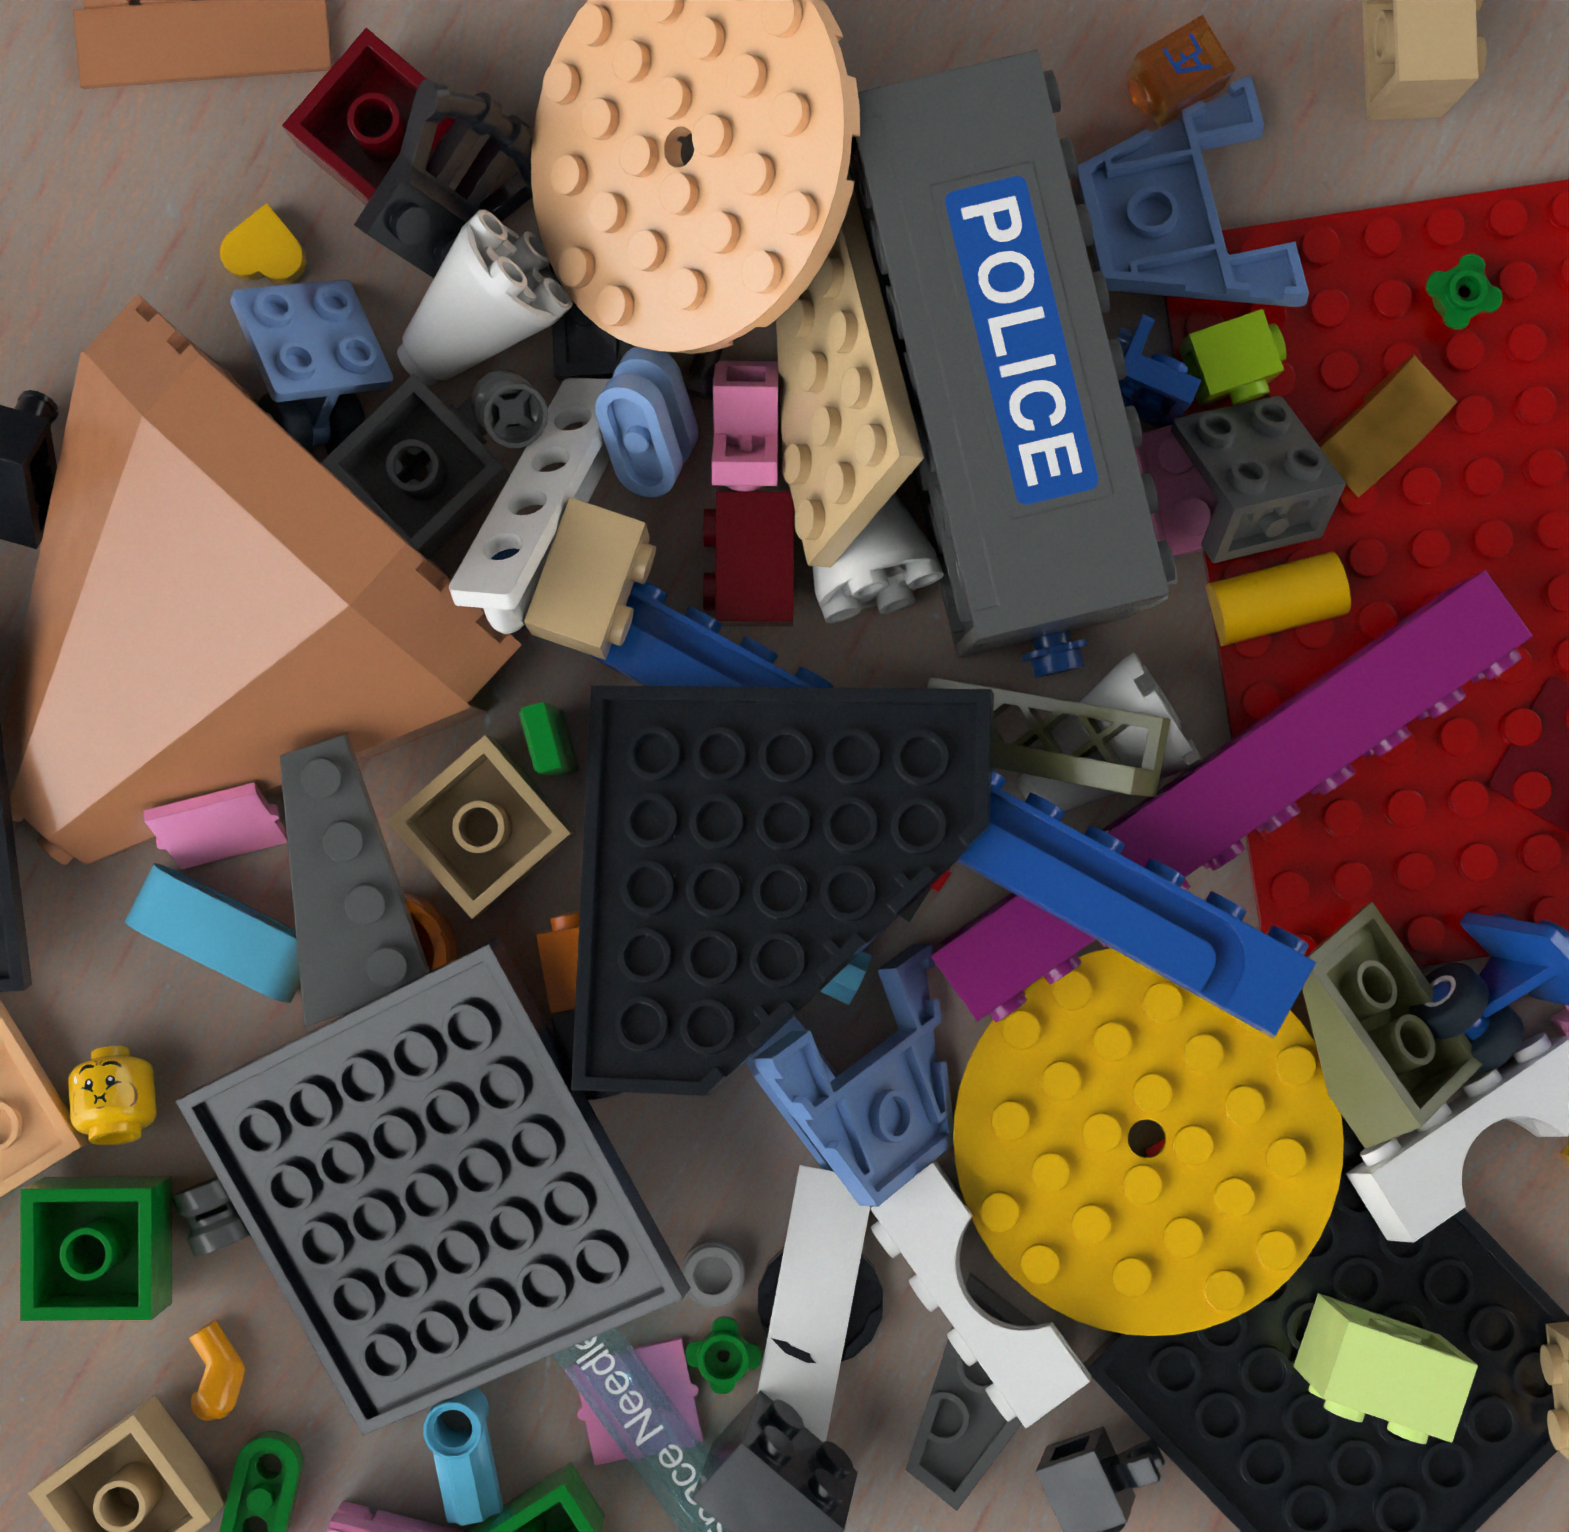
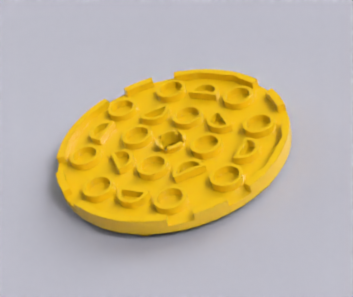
M1112 948L1085 954L1079 957L1082 963L1058 981L1049 985L1044 976H1042L1025 988L1023 991L1028 1000L997 1022L994 1020L990 1022L967 1063L959 1087L953 1132L955 1166L965 1204L974 1215L971 1219L980 1237L1007 1273L1031 1295L1050 1308L1076 1321L1102 1330L1141 1336L1178 1335L1224 1323L1249 1311L1270 1297L1291 1278L1307 1259L1320 1239L1336 1200L1343 1166L1344 1137L1342 1116L1327 1093L1316 1043L1291 1010L1276 1036L1271 1038ZM1149 1119L1157 1122L1162 1127L1165 1143L1158 1154L1152 1157H1142L1136 1155L1131 1150L1128 1144V1134L1130 1128L1136 1122Z

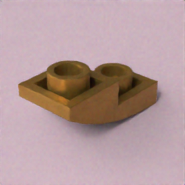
M1414 354L1409 356L1363 396L1364 403L1317 443L1346 482V485L1357 497H1360L1394 467L1457 403L1455 398Z

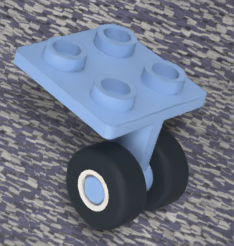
M334 280L234 290L230 299L231 306L269 392L261 397L258 406L311 454L314 445L325 444L327 454L329 455L365 421L362 406L355 393L388 389L393 381V374L351 282L348 280Z

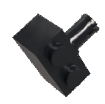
M23 391L18 397L14 408L0 405V539L33 549L39 547L43 538L57 470L51 424L59 415V412H56L58 407L50 397L39 391Z

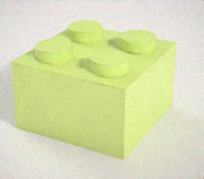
M1319 1293L1294 1363V1368L1310 1384L1309 1392L1325 1399L1323 1407L1326 1410L1356 1422H1363L1365 1413L1389 1421L1387 1429L1390 1432L1420 1444H1426L1429 1435L1451 1443L1453 1442L1478 1367L1475 1362L1439 1334Z

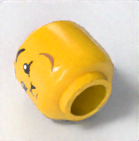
M106 1046L94 1049L90 1053L91 1059L77 1065L69 1074L71 1123L78 1132L88 1135L89 1142L95 1145H118L136 1141L142 1137V1130L149 1127L157 1116L155 1074L152 1065L144 1059L130 1056V1049L128 1047Z

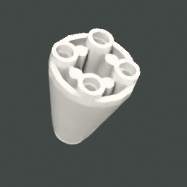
M479 210L461 228L403 334V343L398 347L397 355L404 369L410 375L415 374L425 385L433 386L439 380L446 381L555 324L572 307L573 303L566 290L558 283L548 267L550 262L542 240L528 231L519 236L504 226L489 211Z
M896 493L890 497L831 568L813 566L815 595L826 623L845 621L859 614L862 609L874 606L878 607L881 614L902 610L915 602L913 590L930 585L944 576L935 549Z

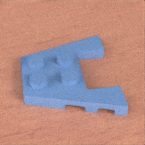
M1251 76L1243 77L1229 84L1227 93L1206 104L1200 100L1181 110L1180 118L1150 133L1148 129H1145L1077 166L1076 182L1081 203L1086 205L1093 229L1092 249L1097 271L1102 272L1108 291L1299 307L1307 304L1309 291L1296 242L1232 255L1227 253L1201 152L1262 139L1264 122Z
M931 943L913 944L877 969L898 1025V1031L831 1082H829L810 1030L791 1031L753 1058L758 1071L859 1206L879 1207L954 1144V1120L947 1061H937L933 1031L942 1022L939 999H930L926 972V968L935 967V961L931 957Z

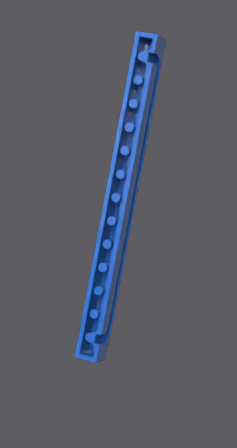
M520 549L500 551L491 559L503 560L510 558L518 553ZM647 581L644 584L634 582L626 606L633 608L634 613L628 634L622 646L611 644L606 660L586 654L642 686L834 687L829 681L800 666L795 676L774 665V662L778 655L747 636L743 637L739 645L718 634L723 626L720 622L692 606H689L683 615L664 605L668 594ZM992 770L990 830L957 861L958 863L1271 1038L1276 1036L1317 963L1304 955L1309 947L1306 942L1274 925L1270 927L1267 935L1242 921L1247 911L1241 906L1210 891L1204 901L1180 888L1185 877L1179 872L1152 858H1149L1145 867L1140 866L1120 855L1125 844L1112 835L1092 825H1089L1085 834H1082L1060 822L1065 811L1048 800L1030 792L1024 802L1002 790L1006 779Z

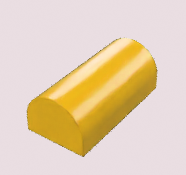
M1333 551L1205 585L1221 646L1345 615L1350 612L1351 608L1347 576L1338 555Z

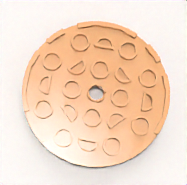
M588 0L577 12L543 78V87L536 111L532 136L531 186L535 216L548 260L569 297L584 315L599 328L633 346L654 351L688 354L711 352L732 346L734 339L743 336L755 327L765 328L790 308L816 276L835 243L848 209L855 182L847 180L852 137H860V105L856 78L847 75L842 51L838 43L843 38V35L830 9L823 0ZM692 133V142L695 149L691 160L684 165L681 159L682 143L677 140L680 136L687 137Z

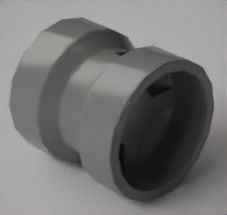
M496 370L487 373L477 382L472 392L471 408L474 417L496 443L507 448H522L532 444L542 435L547 425L548 409L543 397L522 375L512 370ZM506 396H514V398L509 397V398L503 399V397H506Z
M218 1177L198 1183L171 1196L177 1213L188 1220L191 1231L187 1240L194 1257L213 1252L250 1236Z

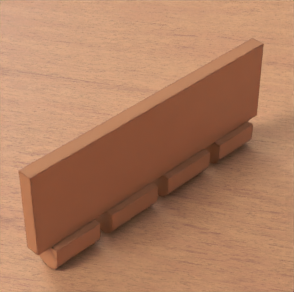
M83 0V7L85 9L73 10L80 87L83 89L329 71L333 66L327 0H140L142 5H134V0Z

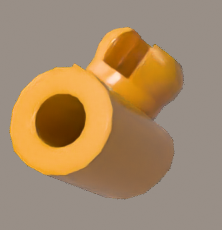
M214 1320L188 1338L206 1365L198 1392H194L190 1400L192 1412L203 1421L221 1419L230 1413L237 1403L245 1376V1366L242 1359L217 1320Z

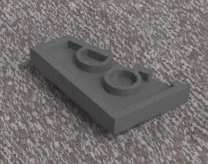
M970 1272L966 1288L974 1301L985 1312L1005 1323L1020 1326L1037 1325ZM948 1339L906 1471L958 1511L1022 1423L1017 1416L1008 1422L1001 1415L986 1392V1388L993 1383L978 1361L969 1367Z

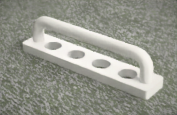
M566 378L562 382L548 407L547 425L542 435L525 448L449 584V590L455 605L483 608L490 625L500 633L510 634L518 631L524 625L526 614L569 497L588 503L606 469L610 456L595 415V403L610 379ZM576 422L583 423V427L567 431L562 430L569 424ZM560 462L566 463L557 470L540 472L547 465ZM530 505H543V507L535 513H531L528 515H516V513L524 507ZM520 549L518 553L510 558L503 560L491 559L500 551Z

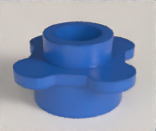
M1063 631L1032 639L1034 651L1021 656L1022 662H1031L1034 678H1040L1084 667L1080 649L1088 646L1087 639L1072 642L1070 632Z

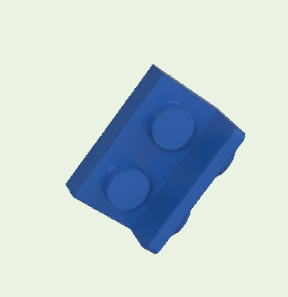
M1142 315L1132 331L1121 327L1116 337L1120 342L1126 366V378L1118 380L1124 407L1133 405L1139 420L1154 427L1162 428L1172 425L1174 419L1181 417L1192 404L1201 380L1188 375V367L1172 357L1153 354L1149 358L1141 354L1155 321L1153 318Z

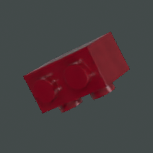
M716 492V509H704L703 514L704 547H716V573L704 572L703 610L716 611V620L723 626L793 627L794 504L791 492Z

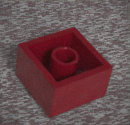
M365 28L282 124V127L304 154L363 204L367 205L400 154L417 88L427 78L368 28ZM446 117L438 123L428 162L456 119Z

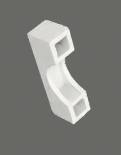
M1539 1033L1522 1041L1513 1054L1514 1060L1499 1070L1496 1068L1489 1072L1472 1075L1462 1085L1465 1093L1449 1104L1445 1103L1422 1127L1405 1133L1397 1139L1395 1137L1361 1151L1360 1156L1363 1162L1348 1171L1346 1175L1387 1240L1414 1243L1466 1207L1462 1189L1464 1160L1473 1141L1491 1124L1506 1119L1522 1126L1536 1137L1569 1136V1036L1548 1038L1546 1033Z
M939 1163L930 1164L879 1207L873 1206L870 1208L878 1219L871 1226L874 1235L892 1258L902 1253L916 1273V1275L908 1280L914 1292L930 1312L938 1307L941 1308L954 1327L953 1330L947 1333L948 1339L969 1367L977 1361L980 1363L993 1382L986 1388V1392L998 1411L1008 1422L1017 1416L1023 1426L1028 1428L1090 1382V1373L1053 1322L1032 1326L1005 1323L985 1312L971 1297L961 1273L960 1252L964 1235L972 1222L971 1217L974 1215L966 1206L964 1198Z

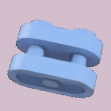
M634 347L623 356L613 373V377L607 382L597 398L595 415L619 481L628 490L637 495L659 497L669 492L682 470L683 463L686 462L698 441L699 431L683 377L676 361L666 352Z

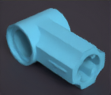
M477 1387L432 1406L423 1425V1437L434 1455L447 1523H458L460 1526L483 1522L485 1519L499 1514L503 1510V1500L487 1425L489 1404L485 1395ZM448 1410L463 1412L470 1419L472 1428L465 1431L450 1429L444 1423L442 1413Z

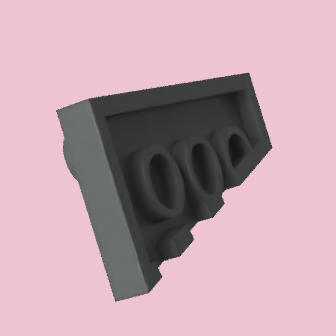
M348 733L280 755L305 1027L349 1013L430 971Z

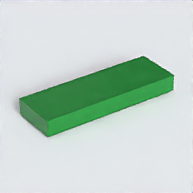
M544 701L522 707L519 716L534 771L538 772V774L556 777L580 771L563 710Z

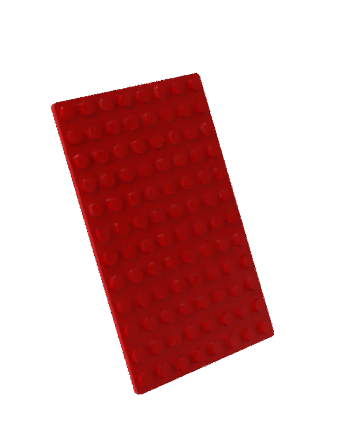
M1569 179L1222 230L1226 250L1229 255L1296 242L1309 291L1307 304L1299 307L1164 296L1174 359L1184 364L1178 347L1189 334L1263 309L1268 325L1275 323L1280 329L1285 342L1287 357L1286 360L1281 361L1284 371L1273 381L1267 383L1270 392L1255 400L1274 396L1284 398L1316 443L1364 403L1363 396L1412 354L1423 363L1457 401L1450 411L1411 451L1360 497H1357L1345 485L1321 538L1217 563H1212L1206 552L1202 551L1207 584L1333 551L1338 555L1344 567L1350 589L1351 608L1348 614L1225 646L1220 645L1213 619L1231 739L1453 584L1484 570L1487 571L1533 635V637L1516 648L1521 654L1522 659L1490 680L1485 677L1476 683H1473L1471 680L1466 682L1461 688L1467 696L1461 702L1436 718L1428 716L1419 721L1416 717L1405 726L1411 735L1379 757L1373 754L1368 758L1361 755L1352 761L1350 765L1356 773L1351 778L1325 795H1322L1320 792L1312 795L1310 791L1295 801L1301 811L1279 828L1270 833H1267L1265 830L1258 832L1257 829H1254L1246 835L1259 929L1267 935L1270 927L1274 925L1295 935L1309 945L1304 954L1306 956L1359 909L1373 902L1418 967L1490 956L1459 924L1466 912L1489 916L1499 912L1516 920L1531 923L1548 920L1569 932V834L1527 810L1539 809L1548 803L1552 795V786L1549 779L1544 774L1536 771H1528L1519 775L1514 781L1512 788L1516 802L1511 801L1488 786V781L1509 744L1529 746L1535 743L1541 736V719L1534 711L1530 710V707L1545 681L1555 678L1569 686ZM1476 254L1485 262L1484 273L1491 286L1501 290L1502 303L1496 311L1492 313L1481 312L1472 317L1465 328L1453 330L1444 324L1443 317L1436 311L1432 297L1426 292V281L1435 271L1447 272L1456 267L1460 258L1464 255ZM1461 286L1458 291L1459 295L1464 298L1468 297L1469 289ZM1229 396L1199 407L1197 399L1194 397L1192 404L1182 416L1228 407L1233 404ZM1569 708L1567 709L1566 717H1565V719H1566V724H1567V727H1568V728H1569Z

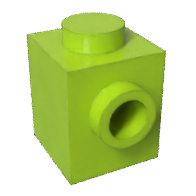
M1263 309L1193 332L1178 347L1183 362L1188 367L1187 374L1201 380L1195 394L1199 407L1229 396L1232 404L1237 405L1268 394L1270 390L1267 383L1273 381L1284 371L1281 361L1286 360L1287 357L1282 333L1275 323L1268 325Z

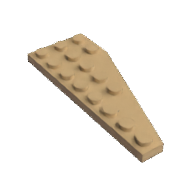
M848 168L847 180L852 181L850 170ZM854 187L844 221L822 267L806 290L790 308L776 319L783 456L782 473L785 481L790 486L796 512L795 530L798 537L802 539L807 565L831 568L924 459Z

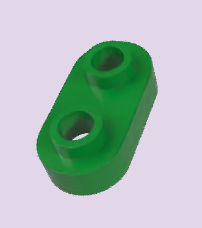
M265 1431L255 1435L242 1448L235 1461L220 1532H253L248 1525V1518L252 1516H258L266 1522L267 1532H289L304 1467L301 1448L292 1437L279 1431ZM268 1453L278 1456L282 1463V1470L278 1472L267 1470L263 1465L262 1456Z

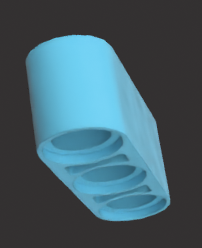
M153 864L125 923L139 933L263 995L281 1002L291 1003L301 984L296 929L184 873L161 864Z

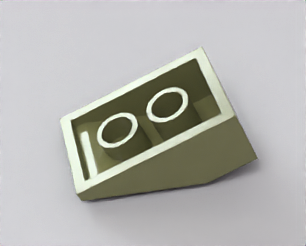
M1373 902L1359 909L1306 955V957L1317 962L1302 989L1327 1093L1365 1149L1422 1127L1483 1065L1472 1056V1044L1464 1033L1449 1039L1433 1038L1428 1026L1420 1018L1410 1014V1006L1429 1002L1433 1003L1434 989Z

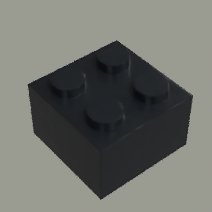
M760 1390L712 1443L691 1499L730 1532H843L858 1471L853 1468L849 1456L839 1446L830 1441L823 1443L804 1427L802 1418L792 1406L779 1399L773 1401Z

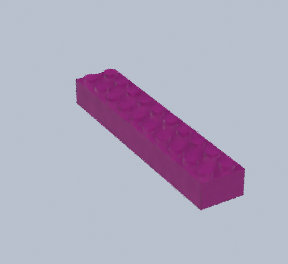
M1486 570L1458 581L1206 756L1202 763L1186 770L1157 791L1156 798H1146L1107 825L1102 831L1123 842L1125 846L1120 855L1142 867H1145L1149 858H1152L1174 869L1184 877H1187L1201 866L1215 871L1236 858L1246 849L1240 839L1254 829H1257L1258 832L1265 830L1267 833H1270L1296 816L1301 810L1295 801L1309 791L1312 795L1318 792L1325 795L1351 778L1356 773L1350 765L1352 761L1361 755L1368 758L1376 754L1379 757L1406 740L1411 735L1405 726L1416 717L1419 721L1428 716L1436 718L1461 702L1467 696L1461 688L1466 682L1471 680L1473 683H1476L1485 677L1490 680L1522 659L1521 654L1516 648L1533 637V635ZM1185 879L1180 888L1187 891L1191 886ZM1011 892L932 947L931 957L977 1022L988 1014L997 1022L1011 1014L1028 1000L1023 990L1042 976L1050 985L1078 967L1082 962L1076 953L1096 939Z

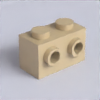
M569 497L524 620L531 635L604 660L608 656L611 644L622 646L628 634L634 613L633 608L626 606L634 582L645 583L656 553V546L648 544L650 536L646 523Z

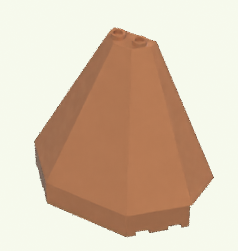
M138 293L85 351L81 349L2 731L12 819L17 822L25 819L41 834L37 840L40 847L49 856L63 865H68L74 857L85 864H95L155 841L156 836L144 822L143 810L255 782L265 798L283 792L280 755L348 733L357 762H361L489 713L473 698L522 645L511 634H503L495 630L490 625L483 608L455 605L449 590V584L453 577L413 548L258 406L259 400L216 360L185 337Z

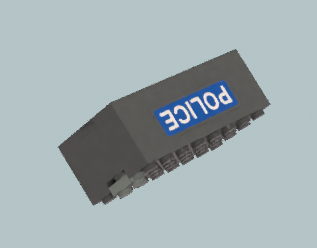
M1038 49L858 92L860 137H852L849 170L852 181H855L854 189L924 456V459L913 470V477L928 539L935 549L944 574L939 580L957 659L1029 642L1032 639L1054 633L1071 632L1129 618L1141 610L1153 608L1168 600L1167 595L1170 594L1168 586L1177 584L1176 565L1168 542L1166 540L1157 542L1151 515L1159 512L1158 495L1151 474L1149 472L1140 473L1135 453V447L1142 446L1143 442L1141 425L1135 407L1133 405L1124 407L1118 380L1126 378L1125 359L1119 340L1117 338L1108 340L1102 313L1109 312L1110 310L1109 294L1102 272H1091L1086 246L1093 245V229L1086 205L1080 204L1075 206L1069 180L1077 177L1076 158L1069 137L1059 139L1053 113L1060 112L1061 101L1053 70L1043 72Z

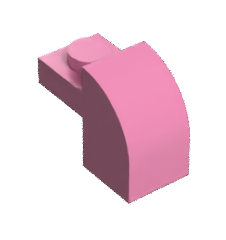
M718 361L715 364L713 381L714 436L712 485H724L740 492L755 491L763 486H777L778 361Z

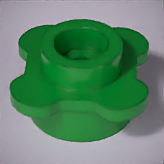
M1476 254L1464 255L1460 258L1456 267L1447 272L1435 271L1426 281V292L1432 297L1436 311L1443 317L1444 324L1453 330L1465 328L1469 324L1470 319L1481 312L1492 313L1496 311L1502 303L1501 290L1491 286L1484 273L1485 262ZM1461 286L1469 289L1468 297L1464 298L1459 295L1458 291Z
M721 1316L713 1321L712 1330L703 1339L693 1340L688 1344L685 1357L691 1367L699 1368L702 1376L709 1382L712 1391L718 1394H727L734 1389L735 1383L744 1376L747 1370H754L759 1367L762 1360V1352L757 1344L748 1343L738 1332V1324L735 1319L729 1316ZM722 1349L727 1350L730 1354V1357L725 1361L720 1360L717 1356L718 1352Z

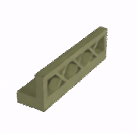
M929 677L927 689H992L995 701L994 718L1011 705H1018L1032 729L1011 744L1004 741L993 723L992 768L1131 795L1156 798L1171 719ZM1036 709L1052 711V713L1042 720ZM1068 716H1078L1092 739L1072 754H1065L1060 749L1050 730ZM1094 719L1113 723L1101 731ZM1130 725L1148 728L1141 768L1122 764L1109 743L1111 739ZM1040 739L1046 750L1029 746ZM1099 750L1105 761L1087 757Z

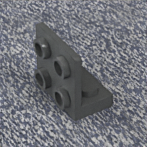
M1274 396L1174 419L1171 427L1172 434L1218 499L1201 543L1202 548L1212 563L1309 541L1323 536L1346 482L1284 398Z

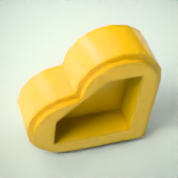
M265 203L231 230L222 240L220 246V259L224 267L236 278L245 281L257 280L265 276L271 282L280 285L290 284L299 279L304 273L307 264L306 253L302 245L268 203Z

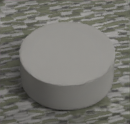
M707 1239L695 1244L687 1252L681 1268L691 1287L687 1295L696 1303L707 1307H718L729 1303L739 1294L744 1283L745 1266L740 1253L730 1243L719 1239Z

